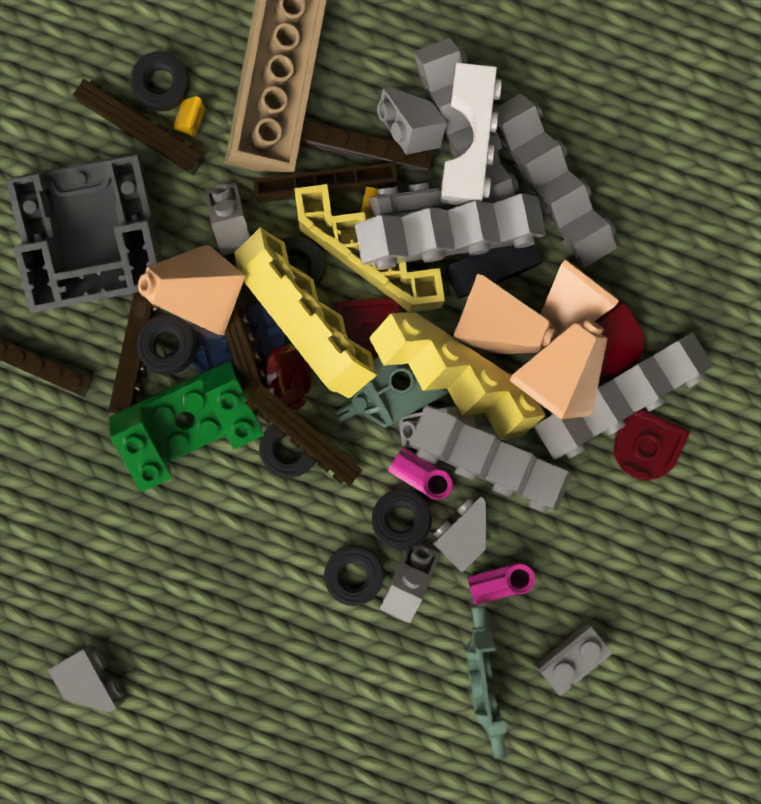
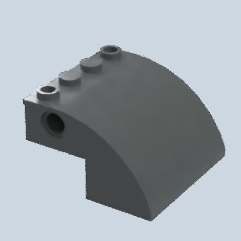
M142 152L14 176L13 179L6 180L21 243L14 246L13 249L30 313L139 292V279L142 275H145L147 267L162 261L156 216Z

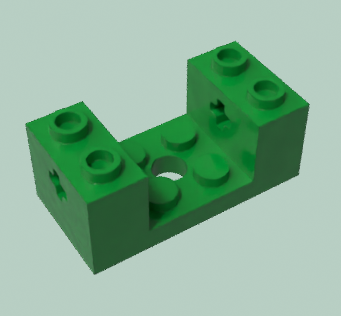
M231 360L109 416L110 439L141 493L172 479L170 461L227 436L234 450L264 436L256 411L253 412L244 404L246 399L241 396L244 391ZM181 412H190L194 415L193 421L187 425H181L175 419Z

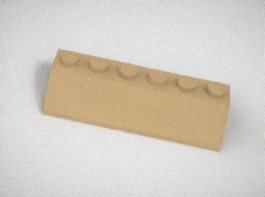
M255 0L224 164L252 171H295L326 0Z

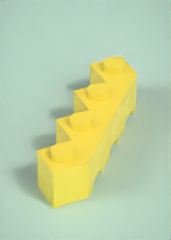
M327 184L294 188L301 232L388 297L395 300L408 312L442 308L445 299L440 268L407 272L406 262L397 263V266L378 270L376 265L362 264L355 224L366 220L365 212L332 216Z
M260 227L234 252L237 269L245 275V284L326 387L332 392H338L347 398L352 397L377 376L371 352L347 338L342 315L318 301L314 280L289 264L286 246L283 241Z
M416 312L391 313L370 337L384 366L408 363L423 391L447 388L461 415L485 413L499 440L524 436L546 416L538 401L510 381L512 377L510 374Z

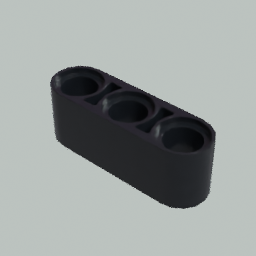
M535 242V244L524 248H515V245L492 248L486 253L471 255L447 266L445 271L457 298L461 299L470 295L477 274L483 275L493 283L498 284L541 265L544 261Z

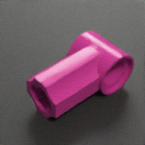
M404 447L397 454L388 470L394 476L434 500L446 498L451 493L453 487L449 474L416 456ZM441 476L447 481V489L444 493L436 495L429 490L428 483L432 477Z
M513 562L508 566L467 576L475 605L514 594H525L533 588L535 583V575L532 569L522 562ZM516 569H523L528 574L527 582L522 586H514L510 582V575Z

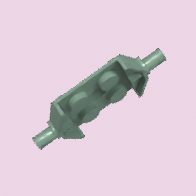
M377 357L373 360L377 376L354 394L351 403L335 410V413L341 423L356 414L362 413L386 429L388 426L421 409L425 405L447 395L448 390L446 388L423 391L408 363L384 366L380 357ZM399 372L407 374L410 378V386L403 391L396 390L391 384L393 375Z
M485 606L471 608L474 628H472L471 639L465 647V655L468 663L474 716L477 722L487 730L488 737L491 739L493 758L499 759L507 757L504 739L507 723L506 720H502L500 710L496 707L494 691H491V686H487L486 678L492 677L489 657H486L485 652L496 651L490 626L487 624Z

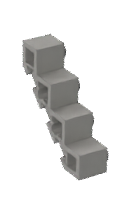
M448 38L416 50L414 54L425 91H429L433 104L447 122L445 133L450 144L449 151L452 158L456 159L471 147L474 136L468 119L460 111L451 107L456 63L468 64L463 48H457L454 42ZM490 132L488 144L494 145V156L492 165H486L485 177L491 178L489 197L483 198L482 202L496 203L515 196V192H518L519 188L514 174H508L500 163L498 150L502 149L497 132Z
M520 93L494 108L492 112H498L496 132L503 149L508 147L515 160L514 167L526 186H531L537 194L543 214L550 225L555 224L563 235L564 240L561 243L568 254L585 268L617 249L613 237L616 234L614 225L609 218H602L592 209L589 196L592 194L591 189L583 178L578 179L568 170L565 161L567 151L563 143L559 139L554 140L544 132L540 120L543 118V113L538 103L534 100H528Z
M519 194L496 203L475 200L450 210L428 207L404 217L379 215L355 224L362 264L376 265L378 270L393 268L397 266V263L422 259L423 262H434L443 259V256L467 252L470 255H479L488 252L489 249L515 245V248H524L535 244L534 239L546 235L539 198L527 194Z
M692 332L597 388L594 408L590 416L560 419L553 414L536 424L534 428L554 460L564 454L571 459L586 450L583 443L605 430L608 435L615 433L626 426L623 420L646 406L650 412L664 404L666 400L663 396L684 383L690 388L706 379L703 372L713 367V364Z
M426 405L409 445L418 450L416 456L435 464L437 459L457 467L456 474L474 481L475 477H479L494 484L493 491L510 498L512 493L529 500L528 507L545 514L548 509L558 511L572 476L567 470L539 460L529 452L501 442L494 435L468 426L458 418Z

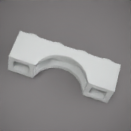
M456 63L451 107L460 111L468 119L473 130L474 140L471 147L463 155L445 162L440 203L464 205L475 200L482 201L483 198L489 197L491 178L485 177L486 165H492L494 156V145L488 143L490 132H496L498 112H492L493 100H499L501 91V79H496L497 67Z

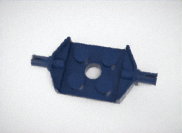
M261 303L246 306L252 318V326L258 336V345L264 354V363L267 368L272 351L279 345H285L287 336ZM191 322L190 326L195 331L198 340V350L192 362L193 366L202 374L231 360L237 372L226 335H218ZM176 351L171 353H165L164 356H172L176 353Z

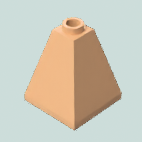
M203 245L148 266L145 275H142L139 279L138 288L139 292L152 304L213 333L224 335L245 275L210 245Z
M565 259L560 266L540 315L550 321L553 327L557 329V337H559L574 323H584L586 319L595 321L615 307L619 300L572 262Z
M477 274L453 337L479 355L525 354L542 351L557 338L558 331L550 321L485 276Z
M586 319L584 323H574L516 371L510 378V381L560 419L590 416L594 408L607 343V337L602 334L604 329L589 319Z

